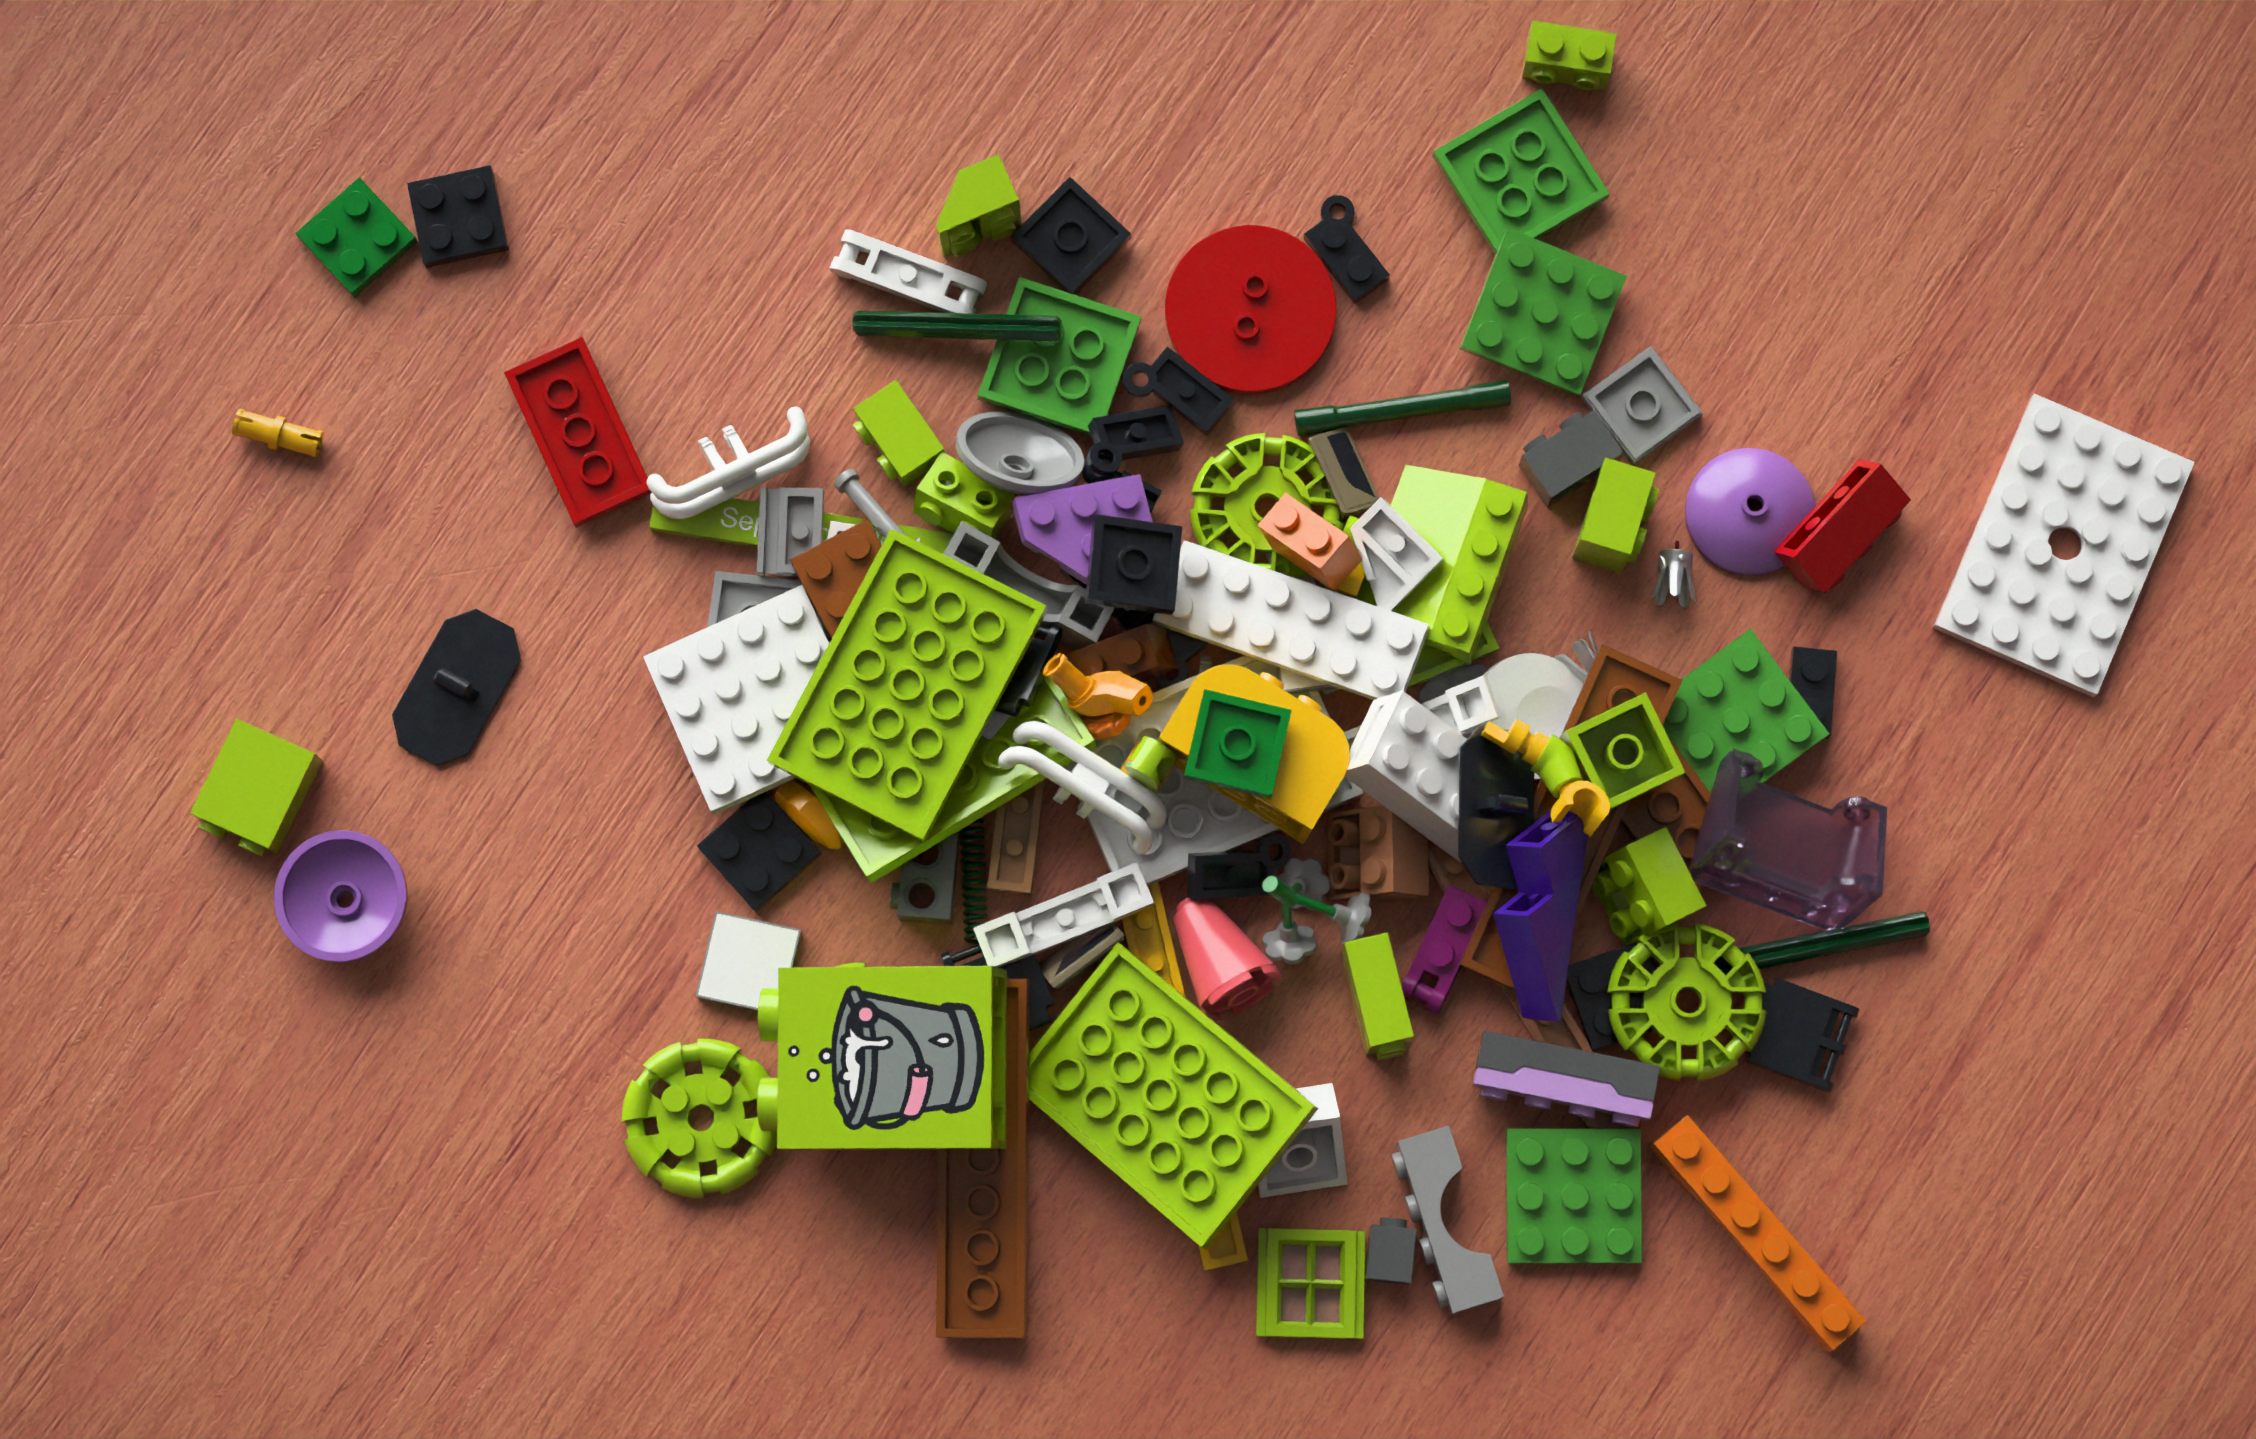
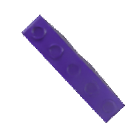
M1550 810L1506 844L1519 893L1495 911L1493 915L1522 1017L1558 1022L1561 1020L1588 835L1583 832V821L1575 813L1568 811L1561 822L1552 823Z

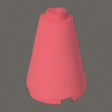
M1186 898L1177 905L1176 909L1178 912L1173 917V923L1200 1010L1215 1022L1222 1020L1219 1015L1220 1012L1231 1009L1235 1016L1260 1002L1275 989L1271 982L1272 979L1275 978L1280 981L1282 978L1277 966L1212 899L1194 900Z

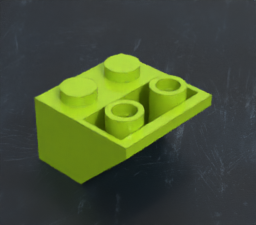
M999 154L958 171L936 224L940 251L943 257L951 254L954 257L966 255L977 248V243L991 237L993 240L1004 239L1012 235L1017 230V226L1022 225L1019 198Z
M1666 827L1605 857L1591 887L1592 892L1600 899L1609 917L1612 931L1620 938L1623 946L1635 943L1636 939L1641 935H1650L1707 906Z

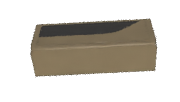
M1347 427L1308 438L1307 444L1312 448L1315 458L1324 473L1325 484L1330 490L1332 499H1335L1337 502L1341 521L1348 520L1350 515L1355 517L1366 512L1379 497Z
M1112 923L1071 940L1039 963L1042 974L1052 988L1059 992L1107 956L1117 942L1123 944L1125 942V935L1115 923Z

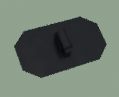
M478 609L444 621L392 713L399 746L437 766L469 754L521 661L514 628Z
M1480 725L1460 747L1458 858L1476 884L1514 890L1517 884L1506 844L1534 823V772L1530 770L1532 765L1521 759L1522 753L1517 751L1513 755L1481 736L1485 726Z

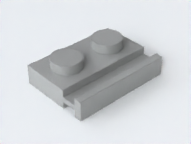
M760 487L757 574L759 576H765V574L798 576L790 559L823 542L825 494L823 488L780 487V489Z

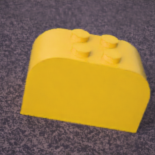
M1230 664L1218 665L1207 669L1192 682L1160 734L1158 742L1176 754L1175 767L1185 772L1204 689L1292 710L1271 799L1206 783L1202 784L1304 844L1347 772L1350 761V749L1344 732L1336 722L1321 713L1323 708L1317 702L1304 695L1296 698L1282 690L1284 684L1268 673L1262 672L1259 676L1247 668Z

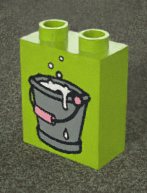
M994 966L778 968V988H763L761 990L758 1002L759 1033L763 1042H778V1077H764L760 1080L757 1095V1115L761 1131H777V1149H1006L1007 970Z

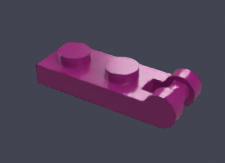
M1448 885L1410 970L1401 985L1405 1000L1410 1002L1413 998L1425 1004L1426 1010L1436 1015L1440 1013L1462 967L1459 963L1487 901L1455 886ZM1425 971L1440 977L1434 989L1420 983Z

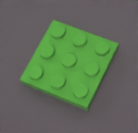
M1542 88L1439 147L1432 154L1433 159L1494 255H1496L1507 228L1538 240L1605 201L1610 194Z
M1507 228L1503 234L1459 349L1578 397L1582 393L1627 276Z
M1019 277L1006 314L1058 316L1062 320L1061 339L1058 341L997 340L977 395L978 400L1091 436L1088 425L1092 418L1108 416L1141 324V316Z
M1751 628L1681 679L1682 683L1663 723L1667 735L1724 812L1830 735Z
M1506 1128V1262L1642 1263L1641 1129Z

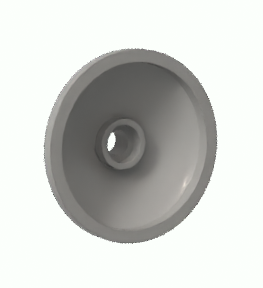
M987 412L975 415L961 424L956 437V450L966 467L984 482L1013 494L1031 495L1069 488L1079 480L1084 466L1082 450L1067 433L1048 422L1020 413Z

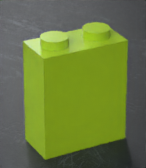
M236 718L190 814L201 821L198 828L211 835L223 839L227 832L241 838L238 846L262 857L264 851L267 850L278 855L323 760L313 752Z
M1388 932L1345 942L1341 957L1366 1056L1377 1054L1378 1060H1385L1403 1055V1051L1406 1050L1405 1046L1410 1045L1414 1034Z

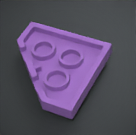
M1140 474L1016 497L1012 502L1022 544L1035 553L1041 552L1061 565L1060 568L1086 585L1092 521L1096 514L1152 522Z

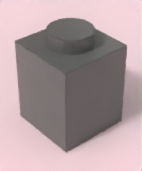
M1380 1218V1225L1372 1224L1370 1226L1365 1269L1366 1281L1402 1285L1411 1284L1416 1229L1406 1228L1407 1220Z

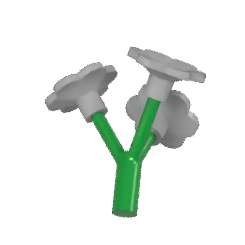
M1291 858L1284 865V872L1278 877L1268 876L1263 881V890L1281 903L1283 921L1277 926L1276 930L1267 932L1263 936L1266 956L1270 960H1283L1287 964H1297L1303 960L1304 956L1312 955L1317 950V943L1313 939L1314 932L1312 928L1297 926V923L1292 920L1291 908L1297 909L1304 906L1307 909L1330 915V920L1340 923L1339 929L1341 931L1342 944L1361 939L1364 927L1369 922L1371 916V908L1368 906L1370 896L1363 892L1358 896L1354 895L1350 898L1347 907L1340 904L1330 906L1322 903L1323 895L1330 890L1331 883L1330 878L1323 874V866L1317 859L1310 858L1303 861L1300 858Z

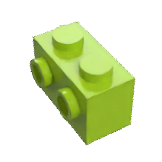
M1532 20L1522 77L1546 84L1561 83L1574 85L1584 90H1606L1611 75L1617 33Z
M941 452L916 489L913 512L928 524L939 525L952 533H955L963 521L996 540L1013 515L1012 502L1017 494L1005 492L984 482L974 475L963 462Z

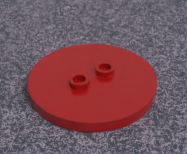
M1241 225L1222 229L1196 243L1176 266L1170 278L1165 299L1166 327L1176 353L1222 390L1238 394H1263L1277 391L1304 377L1315 367L1327 350L1336 319V297L1333 283L1319 257L1296 237L1279 229L1260 225Z

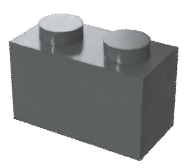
M1595 410L1585 416L1581 412L1573 414L1559 425L1560 432L1549 439L1543 434L1523 448L1525 454L1521 457L1519 467L1547 508L1597 477L1605 457L1620 461L1623 455L1622 449Z

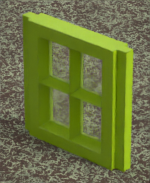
M1259 1228L1256 1336L1364 1339L1365 1231Z

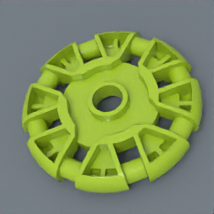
M1265 433L1243 436L1224 445L1226 450L1216 458L1211 456L1203 465L1191 491V495L1195 496L1194 509L1189 510L1190 522L1198 545L1296 579L1308 575V573L1271 548L1257 526L1263 518L1257 514L1255 505L1260 499L1265 497L1273 498L1278 502L1287 493L1310 510L1311 505L1324 508L1323 519L1342 531L1344 523L1340 522L1341 514L1337 502L1331 497L1330 490L1324 481V473L1315 458L1312 448L1307 443L1291 436L1282 435V438L1265 437ZM1263 455H1281L1280 468L1263 466ZM1237 463L1244 471L1233 479L1227 470ZM1305 469L1314 478L1306 486L1297 476L1299 472ZM1212 498H1225L1224 511L1211 510ZM1230 530L1238 542L1228 549L1220 538ZM1255 550L1261 554L1272 552L1271 564L1254 563Z
M1676 922L1650 935L1643 934L1636 939L1638 944L1629 953L1624 951L1617 960L1607 993L1612 994V1009L1608 1010L1609 1020L1613 1032L1623 1049L1626 1051L1629 1048L1641 1060L1640 1062L1660 1066L1659 1076L1680 1081L1681 1077H1696V1081L1708 1080L1720 1076L1737 1066V1059L1745 1051L1751 1052L1762 1033L1767 1012L1762 1009V994H1766L1765 984L1761 972L1749 952L1745 955L1733 943L1735 939L1727 933L1699 923H1694L1693 927H1678ZM1679 944H1693L1694 958H1679ZM1720 955L1733 967L1726 975L1713 964ZM1650 956L1661 964L1652 974L1642 966ZM1690 989L1698 995L1700 1004L1696 1012L1685 1013L1678 1008L1676 995L1680 990ZM1630 993H1643L1641 998L1642 1008H1630ZM1731 994L1744 995L1745 1009H1731ZM1649 1027L1662 1038L1654 1048L1641 1036ZM1724 1028L1733 1037L1725 1047L1715 1038ZM1696 1046L1695 1059H1681V1047Z
M698 1038V1043L682 1045L680 1041L669 1045L650 1057L643 1064L646 1068L636 1082L634 1080L631 1081L622 1107L621 1123H626L628 1135L624 1142L637 1168L646 1178L651 1175L662 1183L661 1189L689 1198H705V1194L719 1191L724 1195L735 1191L751 1181L760 1172L757 1168L766 1155L771 1157L777 1144V1131H761L758 1116L747 1119L744 1103L757 1101L760 1080L764 1077H770V1075L756 1059L751 1061L742 1055L740 1047L716 1039ZM701 1060L703 1074L687 1076L685 1063ZM729 1067L741 1075V1078L734 1087L725 1079H722ZM660 1078L671 1085L664 1090L661 1100L650 1093ZM699 1106L709 1107L714 1114L713 1124L704 1131L694 1130L689 1121L691 1112ZM657 1118L659 1134L645 1135L643 1120ZM741 1137L753 1144L743 1159L732 1152ZM669 1150L682 1158L674 1169L662 1162ZM716 1161L718 1174L702 1176L700 1163Z

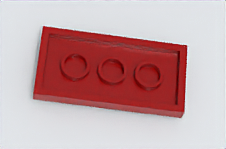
M583 337L504 372L576 528L652 493L647 486L648 477Z

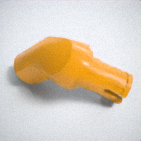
M1061 653L1051 658L1043 670V674L1067 694V706L1084 716H1100L1114 712L1140 716L1148 710L1153 700L1151 688L1147 684L1120 671H1105L1091 676H1084Z
M793 779L782 784L776 790V803L809 837L827 849L842 848L841 845L845 844L817 797Z

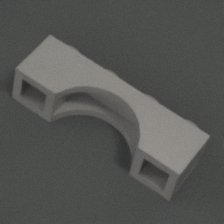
M963 521L943 553L1047 605L1048 610L1039 626L1050 629L1051 626L1062 628L1060 641L1076 650L1097 642L1115 608L1085 603V588L1079 585L1056 583L1027 570L1005 552L1001 542Z
M1445 1126L1398 1141L1396 1144L1398 1152L1391 1154L1398 1179H1407L1412 1194L1405 1197V1202L1412 1222L1420 1220L1425 1238L1419 1239L1418 1242L1425 1264L1434 1263L1439 1280L1432 1282V1286L1439 1307L1447 1306L1450 1315L1504 1298L1491 1254L1473 1252L1460 1246L1451 1238L1442 1222L1440 1204L1443 1191L1448 1182L1463 1168L1450 1127Z

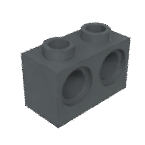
M958 832L934 845L939 850L938 858L934 863L921 865L912 858L901 865L900 883H892L890 908L898 909L897 916L900 921L952 925L960 846ZM922 887L931 889L935 893V898L929 907L918 909L910 903L911 895L916 889Z

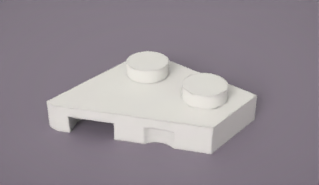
M1382 497L1350 528L1356 548L1363 559L1362 566L1367 581L1370 583L1377 607L1393 612L1444 560Z

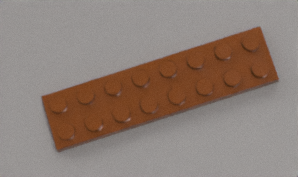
M1602 644L1561 734L1645 692L1663 725L1682 680ZM1542 779L1534 794V823L1549 812L1559 799L1552 796ZM1629 801L1611 809L1593 835L1587 837L1575 923ZM1493 887L1459 965L1515 990L1493 913L1517 895L1519 891L1518 887L1514 890Z
M1007 979L1006 1149H938L936 1338H1028L1029 979Z

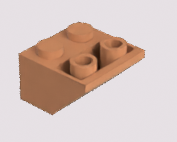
M1383 805L1327 814L1328 877L1331 883V888L1328 891V901H1349L1352 896H1358L1362 892L1370 896V901H1399L1429 896L1427 837Z

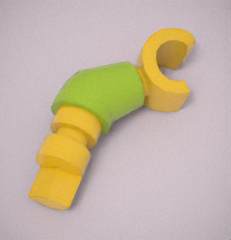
M1518 719L1514 721L1508 732L1488 721L1481 736L1513 755L1517 751L1522 753L1521 759L1532 765L1530 770L1539 775L1552 796L1559 798L1551 809L1552 823L1561 822L1568 811L1573 812L1583 821V832L1591 837L1609 814L1610 802L1600 787L1589 781H1583L1574 751L1553 734L1547 737L1539 731L1535 735L1530 733V726Z

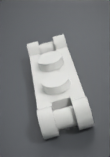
M848 229L845 230L840 241L843 245L840 255L833 258L829 268L832 273L840 277L857 280L942 313L976 314L977 311L974 308L978 296H983L987 287V282L977 276ZM859 252L869 254L865 266L855 262ZM951 285L962 289L958 301L947 297Z

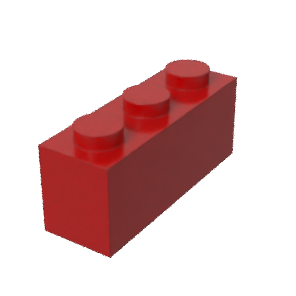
M1859 459L1773 552L1804 588L1826 593L1843 580L1844 572L1856 559L1863 557L1871 550L1873 541L1880 533L1899 520L1902 510L1911 499L1882 464Z

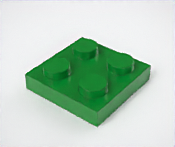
M360 177L295 233L354 298L418 242L409 229Z
M1204 689L1183 778L1271 799L1292 710Z

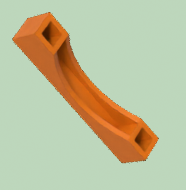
M1688 1115L1683 1117L1648 1147L1675 1180L1712 1215L1741 1247L1773 1286L1796 1320L1824 1352L1834 1351L1867 1322Z

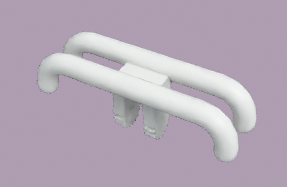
M791 407L787 412V419L791 426L789 433L785 437L752 453L747 452L732 425L723 428V438L727 446L731 448L736 459L727 465L708 437L698 440L700 449L712 472L679 487L667 485L659 474H651L647 479V486L652 492L650 496L652 504L662 515L671 519L690 518L795 468L804 461L810 448L811 440L807 431L808 423L804 412L799 407Z
M1037 721L1024 722L1014 730L1012 737L1017 744L1022 745L1030 739H1037L1048 744L1077 764L1069 772L1031 748L1015 746L1006 749L999 756L998 763L1001 768L1011 769L1016 764H1023L1032 768L1060 786L1053 800L1062 804L1073 794L1081 799L1076 813L1078 816L1085 819L1095 808L1133 833L1136 837L1133 842V850L1137 854H1146L1151 849L1154 840L1151 829L1161 828L1167 817L1165 803L1159 795L1045 723ZM1109 784L1146 807L1149 811L1147 820H1143L1136 813L1104 794Z

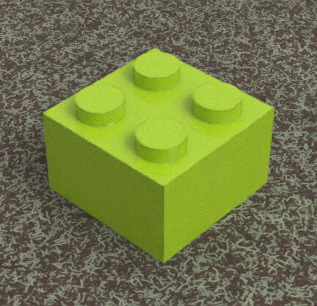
M1605 457L1594 484L1572 558L1619 573L1623 572L1627 561L1635 563L1647 532L1646 528L1639 527L1641 521L1648 522L1660 489L1652 486L1655 472Z
M1646 692L1572 727L1560 735L1562 741L1574 751L1583 781L1594 783L1605 792L1610 802V810L1686 773Z

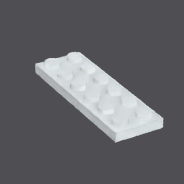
M1185 540L1180 549L1175 611L1172 615L1155 613L1153 617V622L1156 625L1372 700L1400 691L1406 692L1430 629L1427 623Z

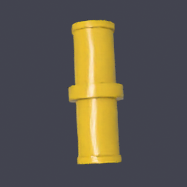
M238 409L236 417H239V419L234 418L232 426L233 436H241L266 443L269 449L276 451L280 448H285L310 455L313 458L318 457L320 451L317 447H322L323 431L287 423V418L277 416L273 419L247 412L244 409Z

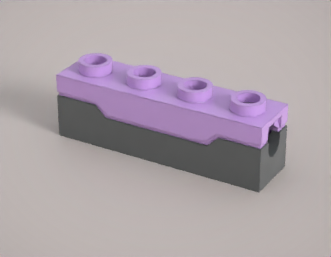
M1484 1031L1481 1036L1472 1087L1481 1088L1480 1096L1506 1101L1507 1095L1511 1094L1525 1097L1524 1105L1550 1110L1551 1103L1569 1106L1568 1114L1594 1119L1596 1111L1613 1115V1123L1638 1127L1639 1120L1647 1122L1651 1119L1652 1102L1655 1097L1660 1066Z

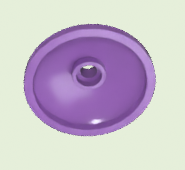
M1740 448L1715 457L1699 471L1687 494L1685 520L1694 545L1712 564L1733 574L1760 576L1785 567L1773 551L1815 507V501L1807 480L1790 461L1767 450ZM1757 499L1761 503L1762 509L1757 512L1751 511L1747 507V500Z
M347 830L322 833L298 846L281 867L274 890L276 916L288 939L306 954L320 960L336 963L351 962L365 958L385 946L402 923L408 898L405 875L395 856L376 839L363 833ZM351 893L354 897L352 905L348 908H342L339 903L341 896Z

